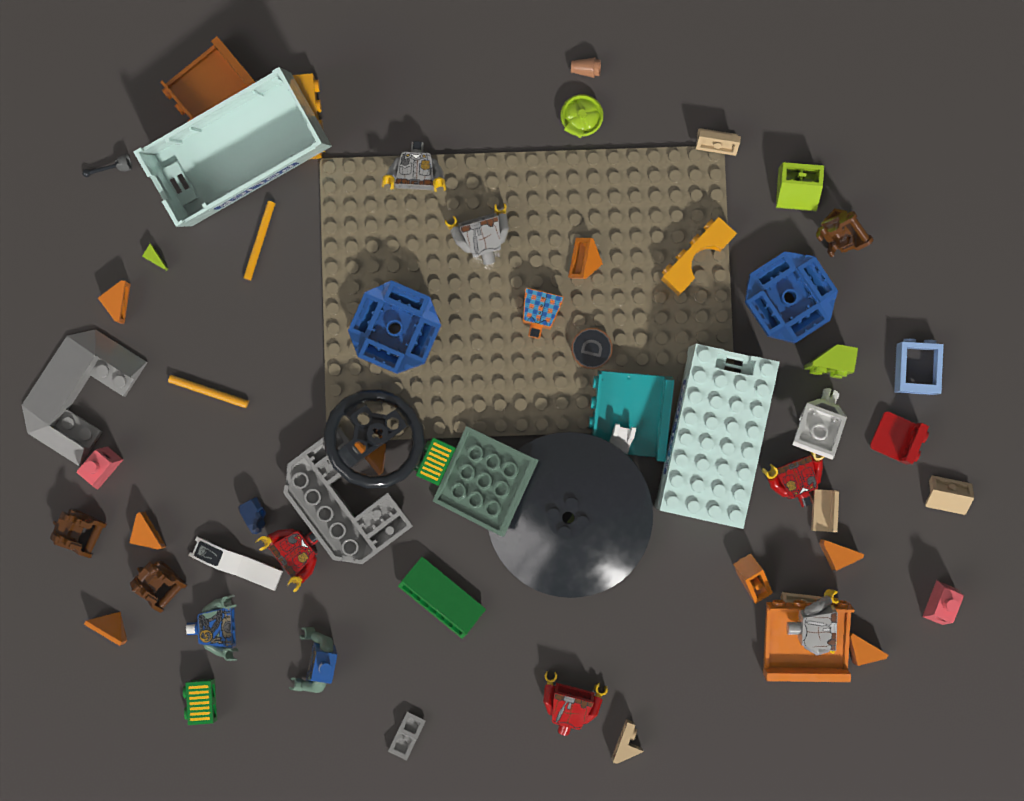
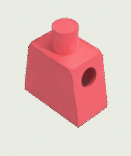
M109 447L99 448L93 451L76 473L98 490L123 459Z
M936 580L922 617L941 625L953 623L964 595L957 588Z

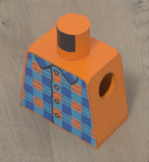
M525 288L523 323L530 325L529 337L540 339L542 328L551 330L563 303V296Z

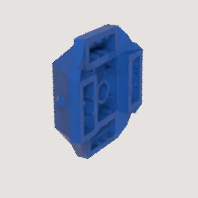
M783 252L749 274L745 304L767 337L795 344L831 320L838 290L815 256ZM785 293H789L792 295V303H788L785 301Z
M391 280L364 293L348 332L358 358L399 374L426 363L440 331L441 324L429 296ZM392 324H399L401 326L397 334L390 333V326Z

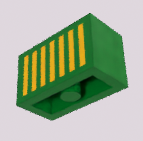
M435 438L432 441L428 440L423 452H426L424 459H420L419 465L415 468V471H417L416 476L439 486L456 448Z
M215 678L189 680L186 682V686L183 687V697L187 700V707L184 708V718L188 720V725L213 724L216 722Z

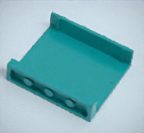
M598 370L597 376L593 377V388H596L595 396L591 397V409H594L593 417H589L588 428L592 429L591 434L610 441L615 423L620 424V427L629 429L636 427L635 436L630 444L628 455L655 457L657 461L665 462L675 381L673 377Z

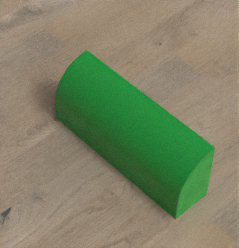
M423 557L419 559L398 585L400 589L461 639L467 635L486 610V608Z

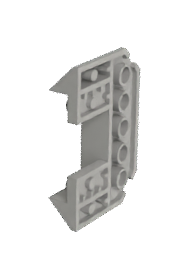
M97 330L66 336L22 404L27 433L76 465L81 466L103 431L69 410L90 376L126 397L148 362Z
M338 427L336 432L337 448L340 450L350 442V439ZM323 437L288 463L283 493L333 560L364 564L413 527V525L389 493L358 516H355L332 485L341 475L330 463L324 449Z

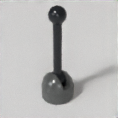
M128 154L117 157L115 164L93 170L85 169L82 174L84 177H89L91 174L113 168L126 172L132 170V162Z

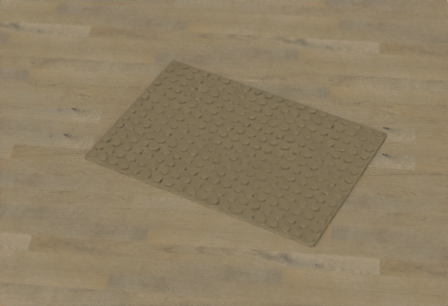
M696 146L431 155L442 168L446 183V191H444L443 187H438L436 189L437 192H434V190L397 189L395 181L393 190H391L390 184H385L384 188H382L383 176L387 174L389 167L395 159L401 156L323 158L320 160L326 422L330 412L344 397L360 390L383 389L401 396L416 410L424 427V439L461 438L466 426L489 437L547 435L568 431L591 433L592 429L588 428L589 417H593L594 409H591V397L595 396L596 388H593V377L597 376L598 370L672 376L675 381L669 431H671L689 346L701 344L734 352L729 243L720 252L706 249L695 254L692 260V272L695 279L679 296L661 281V278L664 276L662 271L669 264L673 266L678 261L675 257L683 249L687 251L692 246L689 242L697 234L701 236L706 231L703 227L711 219L715 221L720 217L728 225L725 154L696 150ZM503 203H505L507 206L505 214L507 215L509 226L506 240L501 244L500 250L493 251L495 262L484 265L481 255L473 257L472 253L464 252L455 243L450 229L445 224V220H447L449 225H452L455 222L453 218L455 216L458 223L494 213L495 204H497L498 210H503ZM576 238H593L603 263L586 279L568 278ZM391 280L429 296L441 324L440 331L426 363L399 374L358 358L348 332L364 293ZM525 288L564 297L551 330L542 328L540 339L529 337L530 325L523 323ZM392 324L390 326V333L397 334L401 326L399 324ZM588 328H597L605 332L612 343V354L609 361L597 369H586L579 366L571 353L572 342L575 336ZM726 359V363L734 365V360ZM725 366L724 370L734 372V368ZM380 401L364 402L372 413L388 415L396 409ZM362 414L357 417L360 424L366 425L369 423V418L366 415ZM343 416L339 428L351 441L353 439L354 425L346 416ZM390 419L387 421V426L394 430L398 428V423L396 420ZM410 426L390 440L412 439ZM373 434V435H372L373 438H375V437H378V438H379V436H378L377 434Z

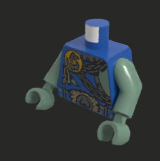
M235 595L213 600L203 608L202 613L198 614V622L186 624L187 635H198L199 644H203L204 648L211 653L224 657L226 661L237 660V658L233 657V652L238 651V648H232L236 646L235 607L237 605L231 603V598L235 597Z
M302 627L301 629L305 631V635H300V639L313 641L306 681L293 677L291 680L295 681V685L293 688L289 687V689L320 693L324 690L326 684L332 683L337 651L330 637L315 632L313 627Z

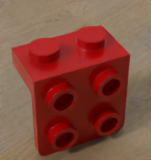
M884 412L871 440L870 448L906 465L917 462L921 455L919 449L929 436L927 431L929 426L924 423L915 424L891 412Z

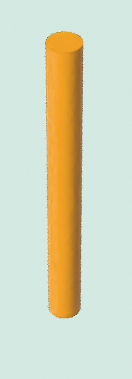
M267 201L243 277L246 280L251 281L276 204L274 202Z
M170 375L168 379L169 383L243 408H247L249 403L248 400L174 375Z

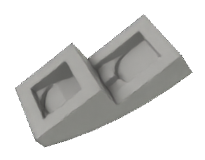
M407 712L388 752L407 761L425 724V720Z

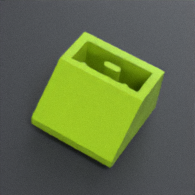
M783 162L778 168L776 208L817 211L823 188L824 166Z
M837 344L808 362L804 369L810 370V374L822 375V373H829L832 378L842 379V377H847V375L854 373L858 348Z

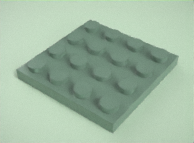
M466 426L433 502L504 537L538 460Z

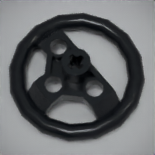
M383 389L360 390L344 397L330 412L324 428V449L332 467L348 482L367 489L388 488L405 480L419 465L425 447L424 427L416 410L401 396ZM380 401L396 409L388 415L372 413L364 402ZM359 415H366L369 418V423L366 425L360 424L357 420ZM346 416L354 425L353 439L338 450L336 432L341 418ZM390 419L396 420L398 428L390 429L387 426V421ZM410 426L412 431V447L408 458L397 470L386 475L368 476L352 469L359 461ZM373 434H377V435L379 436V438H378V437L373 438L372 435H373ZM361 443L365 451L358 454L353 450V445Z

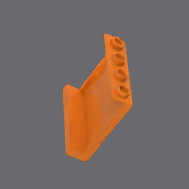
M218 36L211 40L213 46L166 84L163 80L160 82L164 86L162 92L169 100L173 98L177 102L175 107L182 115L185 113L190 118L188 121L255 83Z
M773 600L772 602H766L763 675L766 681L851 682V673L848 670L851 613L855 612L851 604L844 600H839L837 604H831L838 612L836 651L834 654L828 652L815 655L801 645L798 635H788L786 629L787 622H798L799 611L804 610L805 607L812 603H806L804 600H794L793 602Z

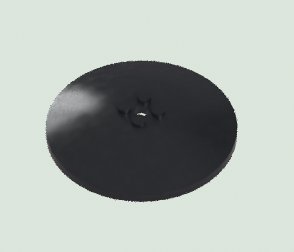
M568 431L547 434L519 448V451L537 459L538 463L505 536H499L488 530L493 547L504 566L527 586L539 592L557 597L577 598L603 592L622 581L631 573L643 557L653 527V503L650 490L635 462L613 443L601 437L582 432ZM565 512H572L575 517L574 521L571 523L565 522L563 514Z

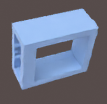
M903 339V342L897 343L894 392L927 395L941 394L943 344H937L936 340H924V343H916V339ZM907 349L934 350L933 385L906 383Z

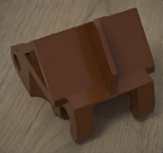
M835 208L821 222L822 226L816 232V237L819 241L825 238L828 242L827 253L830 257L835 255L837 249L841 253L852 249L858 251L870 245L874 240L862 227L854 211L848 212Z
M69 509L68 513L62 511L58 521H53L55 528L50 539L54 542V545L72 550L80 556L92 558V550L102 529L106 528L107 523L77 509ZM92 525H95L84 550L81 549L82 544L78 540L83 528L90 529Z
M157 561L155 564L149 562L145 567H138L139 574L130 582L131 590L147 600L151 608L159 613H162L165 610L164 607L182 588L185 589L187 586L186 582L178 577L163 561ZM163 583L168 586L171 585L172 587L157 602L158 598L155 595L157 589Z

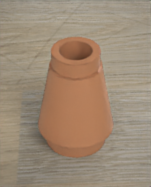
M596 57L572 60L571 73L592 78L600 76L601 60H597Z

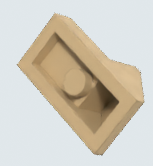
M625 720L611 758L616 764L644 752L641 747L629 743L630 740H634L637 733L635 723L630 720Z

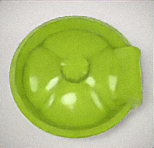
M585 94L570 97L561 109V121L565 127L564 131L579 138L595 133L603 122V109L600 103L592 96Z

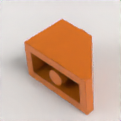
M752 554L739 559V561L733 564L740 580L755 604L773 594L762 567Z

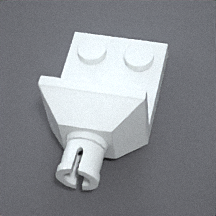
M826 388L822 392L821 399H816L806 404L800 415V423L792 445L833 460L847 416L838 405H835L839 393L834 390L831 397H829L832 389Z

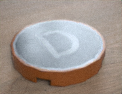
M588 328L575 336L572 342L571 353L579 366L586 369H597L609 361L612 354V343L605 332L597 328Z

